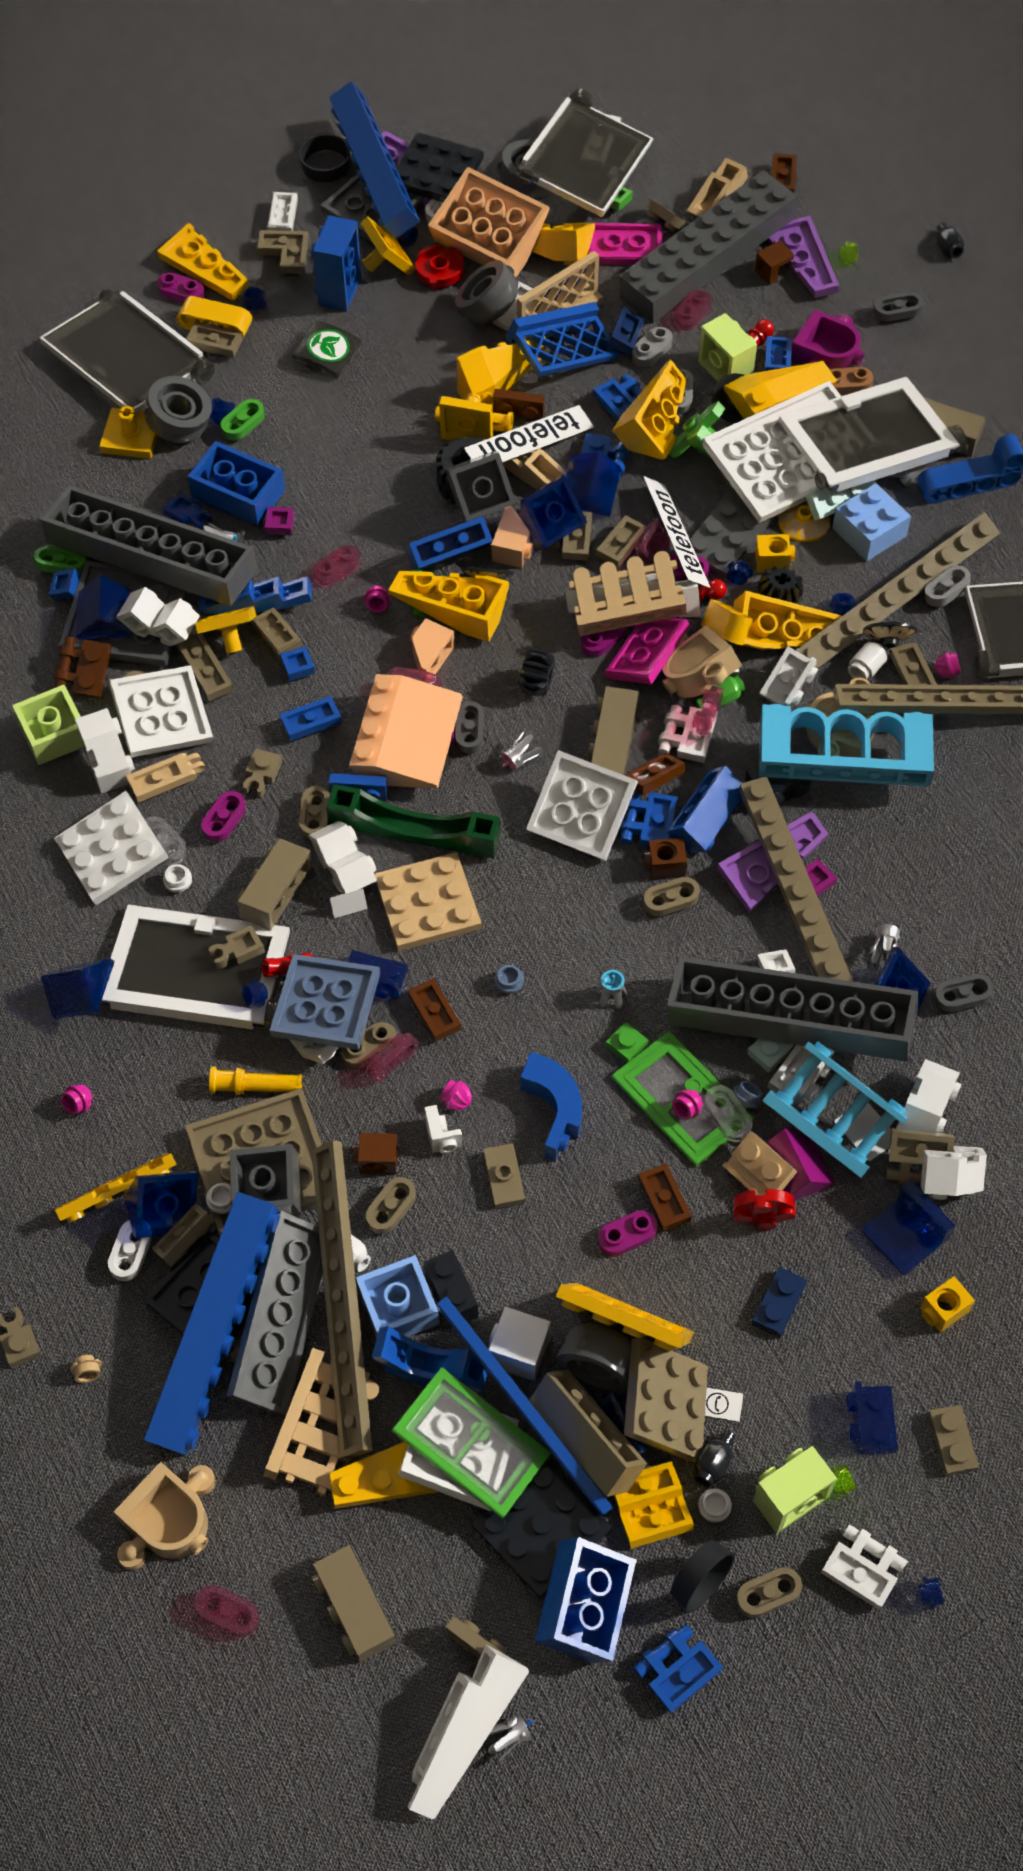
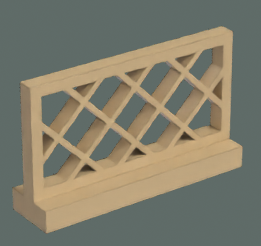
M595 251L591 252L518 297L517 318L595 302L598 307L602 305L603 296L598 292L599 254ZM581 278L576 287L573 288L578 279ZM560 289H561V290H562L561 293L559 294V296L557 297V299L554 300L555 297L557 296L558 292H559ZM532 300V302L526 309V304ZM542 301L543 303L541 304L537 312H535L540 302Z

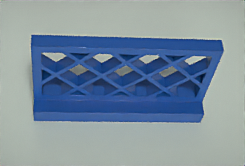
M595 302L516 318L513 320L505 336L510 344L517 343L538 377L618 359L621 355L620 351L608 344L610 335L597 317L600 309ZM591 325H593L597 334H594L584 328L591 327ZM572 331L578 334V338L571 337L565 334V332ZM551 335L557 338L558 342H552L544 338V336ZM582 336L594 341V346L582 342ZM529 339L538 343L537 348L527 344L525 340ZM564 341L575 346L574 350L572 351L561 346V342ZM598 344L607 347L609 352L598 349ZM541 345L554 350V354L551 355L540 350ZM578 348L590 353L591 355L588 357L583 356L577 353ZM557 354H563L571 358V360L564 361L557 358ZM537 357L550 362V365L542 367Z

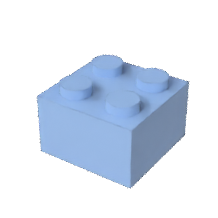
M875 483L836 508L832 529L863 559L869 561L907 536L911 516Z
M416 1255L356 1277L358 1293L376 1339L380 1327L389 1326L408 1337L439 1325L438 1309Z

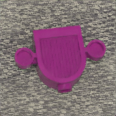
M814 310L792 342L791 360L801 365L824 361L829 369L849 368L861 364L865 351L860 350L861 336L853 326V319L850 316L838 315L833 317Z

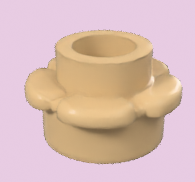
M82 1355L76 1358L75 1363L70 1367V1371L74 1375L76 1382H92L100 1377L99 1367L102 1366V1362L99 1359L94 1360L92 1355Z

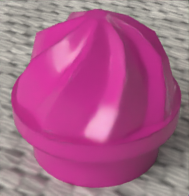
M374 585L366 591L364 601L370 611L380 613L389 607L391 595L384 586Z
M948 651L937 658L934 669L938 675L943 678L953 679L954 675L961 674L957 652L949 654Z
M449 1081L441 1095V1101L446 1104V1107L450 1110L461 1111L471 1104L472 1094L468 1086L462 1081Z
M71 1085L61 1095V1103L64 1109L71 1115L85 1113L92 1104L93 1096L85 1085Z
M690 1089L679 1091L672 1101L674 1113L682 1120L696 1118L703 1106L702 1096H699L696 1090Z

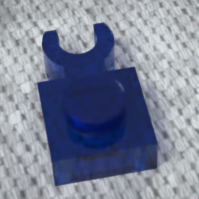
M181 491L163 507L166 516L183 524L191 522L193 527L204 530L203 524L200 522L201 520H206L209 523L212 522L211 513L201 509L198 501Z

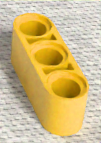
M189 296L185 299L176 316L177 323L184 329L191 330L194 322L240 332L242 333V339L253 319L250 312L244 308L195 296Z
M710 599L701 626L707 625L722 639L744 645L753 619L730 605Z

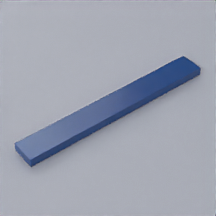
M446 1296L437 1306L439 1311L600 1515L606 1514L613 1508L448 1297Z

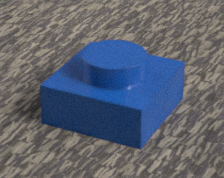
M75 568L55 571L48 595L54 600L74 597L81 573Z
M306 646L280 654L281 662L289 681L315 673V668Z

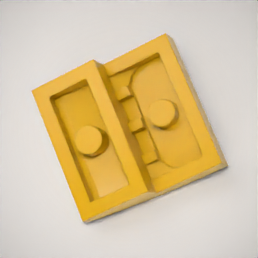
M672 1461L643 1469L628 1492L613 1495L630 1549L694 1530V1523L684 1500L682 1486Z

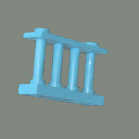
M818 1041L815 1045L808 1042L804 1048L812 1054L783 1091L779 1090L777 1093L773 1090L769 1091L762 1101L861 1178L870 1167L865 1163L868 1160L866 1156L895 1119L899 1120L902 1124L906 1122L908 1118L903 1115L906 1109L893 1099L889 1102L885 1101L829 1057L832 1052ZM821 1061H823L836 1074L807 1110L804 1109L800 1112L792 1106L794 1102L792 1098ZM847 1080L861 1092L832 1129L828 1128L825 1132L816 1125L819 1121L817 1117ZM872 1099L886 1111L857 1148L853 1147L850 1151L841 1144L843 1141L842 1136Z

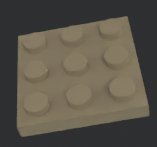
M642 1337L631 1339L624 1435L688 1461L696 1462L703 1450L708 1366L675 1351H668L653 1344L654 1342Z

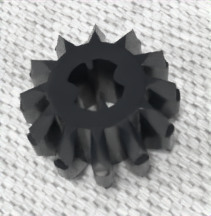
M774 565L771 570L765 569L757 586L758 594L795 604L799 602L804 591L802 577L796 575L795 570H786L785 566L779 569Z
M531 648L528 651L520 671V690L533 696H544L547 693L555 668V657L553 654L542 649Z

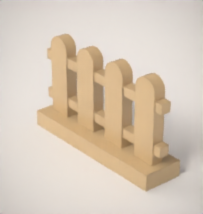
M659 551L654 555V564L648 566L643 565L641 558L634 556L629 558L627 570L617 572L616 566L611 562L603 563L600 567L601 575L590 577L589 571L586 568H577L573 573L574 581H569L570 590H576L579 606H575L574 610L579 635L584 636L687 615L682 586H676L673 570L677 569L676 560L671 561L667 552ZM656 573L659 590L649 591L646 575ZM629 579L633 595L622 597L619 581ZM603 584L606 600L595 602L592 586Z
M312 1348L263 1476L276 1480L280 1472L287 1475L285 1482L293 1484L296 1478L317 1486V1494L324 1496L326 1490L332 1492L329 1475L330 1472L335 1471L337 1461L349 1462L353 1458H340L338 1436L315 1427L318 1417L337 1424L335 1400L326 1397L329 1388L334 1389L332 1364L322 1362L325 1352ZM365 1371L367 1399L370 1402L378 1396L379 1386L376 1382L368 1379L370 1373ZM314 1382L322 1384L319 1394L310 1391ZM302 1411L310 1414L307 1424L299 1421ZM290 1442L298 1444L295 1454L287 1452ZM306 1448L330 1456L327 1466L303 1458Z

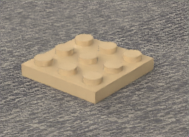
M457 852L374 874L398 951L482 929V923Z

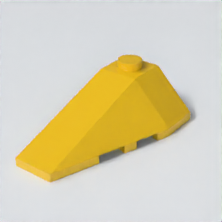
M564 223V225L554 226L553 229H550V224H543L531 252L554 261H564V265H572L588 255L595 223Z
M529 339L525 340L527 344L537 348L538 343ZM505 342L498 343L496 348L488 349L486 346L477 347L456 357L457 391L463 400H466L467 394L475 393L481 397V403L493 404L494 389L509 390L532 367L517 343L507 345ZM541 345L540 350L546 352V347Z
M669 360L621 415L612 430L628 450L661 460L668 456L676 441V435L673 434L674 427L679 424L680 417L677 415L678 405L683 401L686 378L672 360Z
M824 361L746 374L725 385L723 389L743 419H746L828 381L834 385L837 380Z
M399 571L388 589V593L465 635L489 642L500 623L509 589V582L485 574H475V577H459V573H450V576H434L432 572Z
M745 591L740 595L733 605L735 609L753 619L744 645L761 650L787 648L788 646L790 648L801 647L842 617L841 615Z

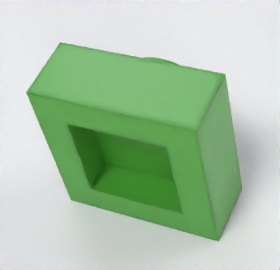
M622 187L610 208L620 211L632 200L633 191ZM605 190L600 194L599 199L601 198Z
M627 1022L606 1041V1047L625 1063L631 1061L648 1045V1039Z

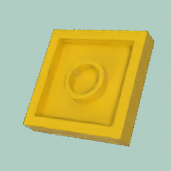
M368 216L360 223L376 247L362 260L364 266L373 273L385 259L407 275H410L415 270L409 257L392 234L385 232L380 225Z
M475 393L467 394L466 400L441 397L439 403L441 439L456 441L457 437L463 439L467 438V436H472L475 439L481 437L484 441L493 437V406L491 404L481 403V397Z
M124 406L121 409L111 408L100 442V452L103 454L151 459L158 435L149 428L143 411L135 415L134 408L130 406Z
M254 606L201 618L195 623L198 634L215 629L221 630L228 654L242 650L236 626L253 620L257 615Z

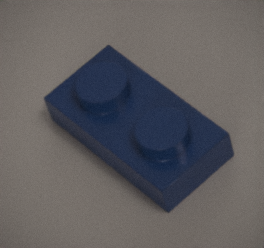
M623 307L617 317L608 344L616 350L630 355L645 319Z
M779 1267L758 1308L752 1325L781 1338L808 1280Z

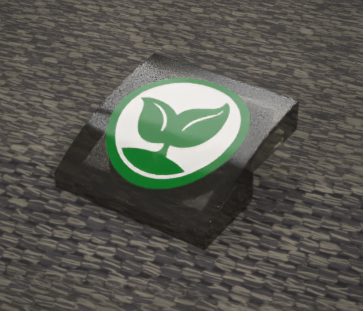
M315 321L293 353L292 358L312 371L315 367H318L337 380L362 340L339 327Z

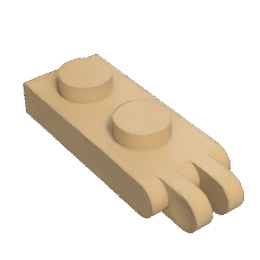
M180 753L126 775V778L139 803L195 780L197 774L205 770V765L198 753L188 756L186 753Z

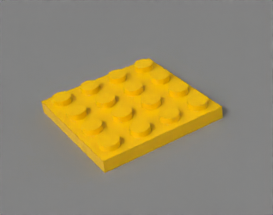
M578 1283L560 1284L556 1297L563 1300V1307L578 1313L589 1310L594 1313L592 1319L609 1326L611 1324L614 1325V1323H620L624 1325L623 1332L637 1338L647 1335L655 1338L654 1345L668 1351L689 1344L694 1331Z

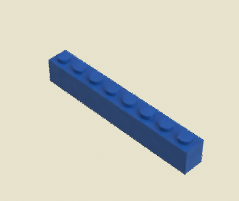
M351 81L329 97L333 106L330 110L339 121L337 124L339 130L346 136L344 142L348 149L353 152L350 155L353 162L360 168L357 173L366 184L364 187L366 193L374 201L371 203L374 211L381 217L378 219L379 224L385 232L390 231L397 238L419 223L420 220L367 100L360 89Z
M237 1192L144 1438L145 1441L188 1455L190 1449L193 1450L200 1436V1431L197 1428L201 1417L205 1418L211 1407L212 1401L208 1399L213 1386H218L223 1374V1368L220 1366L224 1355L228 1356L234 1345L235 1337L232 1336L234 1328L244 1318L246 1306L243 1304L247 1293L251 1294L256 1286L257 1275H255L257 1266L259 1262L263 1263L269 1249V1245L266 1244L270 1232H275L280 1220V1214H277L279 1209L273 1203Z

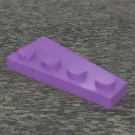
M811 216L792 220L768 238L771 244L781 240L794 253V259L787 264L814 298L839 292L838 281Z
M812 811L787 825L802 861L828 835V832ZM760 840L718 863V871L748 913L778 886Z

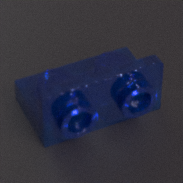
M352 950L348 962L380 968V977L375 996L382 999L392 998L398 1000L409 970L408 964Z
M861 1381L854 1382L851 1392H847L846 1401L848 1412H853L854 1424H850L851 1444H856L857 1454L897 1453L898 1443L891 1386L862 1387Z

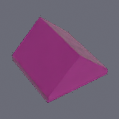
M783 1129L766 1142L768 1146L798 1171L782 1190L792 1194L794 1201L835 1186V1182L815 1142L802 1131Z

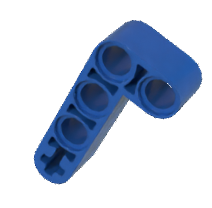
M1007 434L996 441L991 455L926 469L918 475L917 482L925 500L931 504L1006 488L1016 484L1022 477L1023 448L1016 435Z

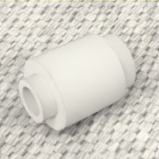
M865 643L850 661L848 672L851 677L870 680L887 661L884 647L879 643Z

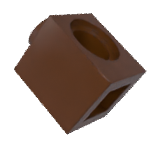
M684 837L649 840L648 852L643 853L645 869H650L651 880L685 877L687 857ZM666 857L669 860H662L660 858Z
M360 1133L359 1144L353 1145V1163L359 1164L360 1174H397V1134Z

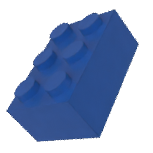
M328 215L325 224L320 226L317 242H314L311 247V258H314L313 276L316 277L315 294L318 295L319 306L347 311L362 277L358 224L354 220Z
M217 441L213 443L187 476L192 498L256 526H259L265 518L267 508L273 507L285 491L282 469Z
M579 1537L560 1541L535 1642L592 1664L613 1661L636 1560Z

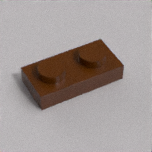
M773 153L771 176L794 193L797 155Z
M494 389L493 412L501 414L513 412L514 417L540 420L545 415V395Z
M665 752L625 774V776L637 780L638 783L635 791L645 795L685 773V763Z
M434 978L408 990L411 1002L435 1042L462 1030L459 1019Z
M667 1163L638 1174L640 1185L663 1232L692 1220V1215Z

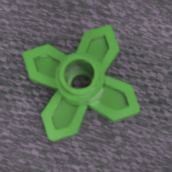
M717 401L710 405L701 415L696 413L689 417L682 427L684 432L676 438L669 455L674 459L683 454L690 445L699 453H704L706 456L709 455L701 443H703L704 437L716 432L711 425L720 418L725 407Z

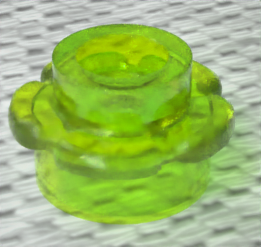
M846 240L845 245L840 247V259L845 260V264L849 265V263L857 262L858 245L857 242Z
M846 1464L837 1468L834 1465L832 1467L834 1470L833 1474L837 1478L834 1488L837 1493L844 1491L845 1495L849 1496V1492L857 1489L856 1484Z

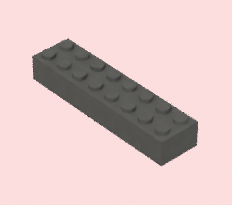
M762 170L620 274V297L652 323H655L795 219L798 196L766 171Z
M71 485L66 488L41 519L47 543L228 606H232L258 570L254 547Z
M679 956L667 1002L669 1025L803 1046L808 1042L815 1045L818 1041L826 1048L835 1051L908 1062L918 1010V991Z

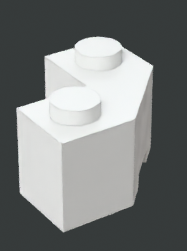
M146 587L130 593L116 616L136 635L146 638L150 634L161 638V643L169 646L186 641L200 617L192 609V606L181 598L164 604L156 593Z
M106 708L76 718L75 721L79 735L87 752L101 794L128 785L126 775L131 774L135 767L130 754L126 756L124 754L118 737L122 730L117 717L111 718Z
M337 821L309 835L320 863L324 869L328 868L333 876V883L339 892L345 894L356 891L377 881L374 872L377 870L375 863L369 855L366 856L357 850L354 843L357 841V836L350 825L347 826L345 823Z
M925 1059L904 1107L906 1111L903 1115L908 1119L904 1124L899 1121L896 1129L942 1133L947 1122L946 1119L941 1118L949 1099L956 1100L962 1085L956 1082L959 1072Z
M954 1146L953 1152L924 1150L921 1188L924 1194H928V1197L944 1200L947 1199V1195H972L983 1191L987 1157L983 1148Z

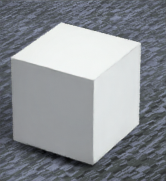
M504 1307L499 1323H496L492 1330L488 1344L489 1351L506 1372L535 1381L550 1340L551 1321Z

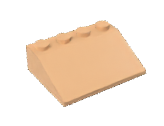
M467 167L428 224V227L435 242L449 249L450 246L454 247L463 256L481 265L494 260H500L505 266H511L514 269V276L517 277L528 261L549 212V206Z
M376 674L349 764L353 774L384 776L387 778V786L438 788L451 742V735L454 731L463 698L462 694L403 675Z

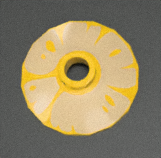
M805 501L778 515V525L782 533L789 534L790 539L798 542H812L826 535L830 528V516L814 521L808 502Z

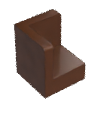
M780 240L757 252L755 272L768 285L777 282L779 267L793 260L794 253Z

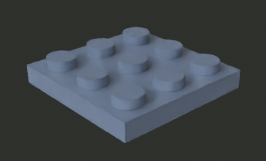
M293 954L270 1027L271 1036L359 1050L380 977V968Z

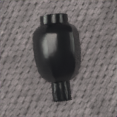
M944 222L937 225L939 232L937 241L941 250L949 257H960L964 252L965 246L962 236L954 227L947 226Z
M724 1430L719 1439L709 1442L701 1451L695 1462L696 1473L694 1479L697 1483L704 1487H711L713 1483L723 1478L733 1456L730 1445L735 1438L734 1433Z

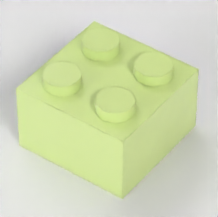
M725 313L701 326L698 362L716 381L732 373L744 375L754 373L757 343L753 337L741 329L737 321H733Z
M65 685L12 705L21 731L38 765L84 747L75 721L76 718L81 716Z
M813 1446L805 1451L802 1448L795 1450L785 1459L787 1462L778 1470L773 1466L758 1478L760 1482L756 1486L753 1502L776 1534L821 1504L831 1495L837 1478Z

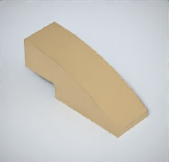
M725 158L717 172H711L687 209V213L698 218L741 187L748 178L746 167Z
M540 447L536 451L533 450L503 462L504 467L519 479L560 501L578 483Z

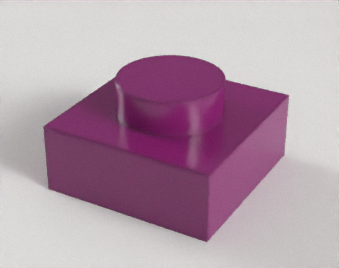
M268 507L265 533L292 535L295 516L294 508Z
M819 859L805 867L817 897L836 884L837 877Z

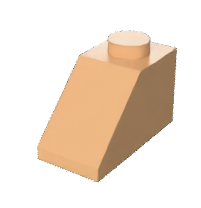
M509 506L503 512L491 544L492 562L523 568L525 559H530L532 555L533 543H530V531L514 508Z
M425 618L420 627L414 628L410 640L412 641L413 656L421 680L429 684L455 645L453 630Z

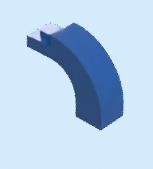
M531 1052L520 1077V1090L543 1098L553 1107L556 1119L545 1143L544 1158L556 1162L559 1153H565L570 1137L579 1138L582 1123V1099L576 1082L565 1068L548 1057Z
M389 1326L379 1328L372 1358L384 1364L386 1372L403 1380L427 1386L440 1368L443 1367L473 1392H483L488 1372L469 1348L456 1350L433 1348L415 1342Z

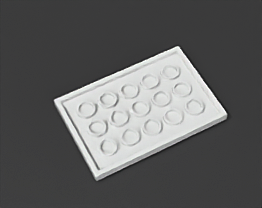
M830 381L703 438L702 446L759 523L807 501V495L829 487L826 478L819 471L818 473L814 471L778 422L779 415L841 397ZM845 408L798 422L835 473L859 466L858 458L862 449L870 444L878 445L852 410L846 411Z

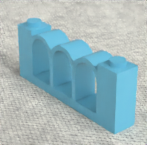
M762 704L759 726V777L930 786L934 773L933 714L912 712L904 713L903 717L892 712H878L867 721L862 714L849 709L838 710L827 718L824 713L811 707H802L791 712V706ZM802 727L810 728L817 732L821 739V755L791 754V732ZM837 730H848L856 734L861 744V758L831 756V733ZM877 732H886L895 736L900 744V760L871 758L870 736Z

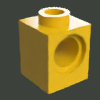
M789 534L757 535L755 546L757 573H764L765 569L771 570L774 565L779 569L785 566L786 570L789 571L790 561H795V546L790 545Z
M953 1276L925 1296L920 1309L925 1321L930 1326H935L941 1333L969 1313L975 1300ZM938 1302L948 1303L952 1310L945 1311L941 1309Z

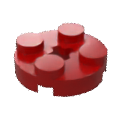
M441 244L428 246L418 254V259L415 262L416 275L431 290L437 291L442 287L453 285L464 278L463 255L459 250L451 246L450 249L442 248Z
M766 1189V1195H755V1190H749L736 1195L733 1199V1221L736 1223L758 1224L759 1229L771 1230L777 1227L776 1223L796 1218L794 1197L792 1194L782 1190Z

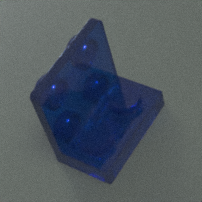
M910 1180L902 1186L898 1199L866 1224L862 1229V1233L902 1275H907L949 1240L955 1224Z

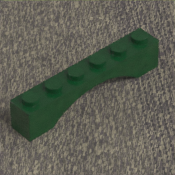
M333 784L326 806L328 825L341 821L347 826L350 825L354 831L492 859L495 857L501 836L500 817L477 812L457 815L417 813L385 803L361 789Z

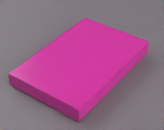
M595 223L589 254L593 251L599 254V265H634L662 244V224Z
M668 618L636 625L604 672L607 679L652 684L689 629L690 624L688 620Z

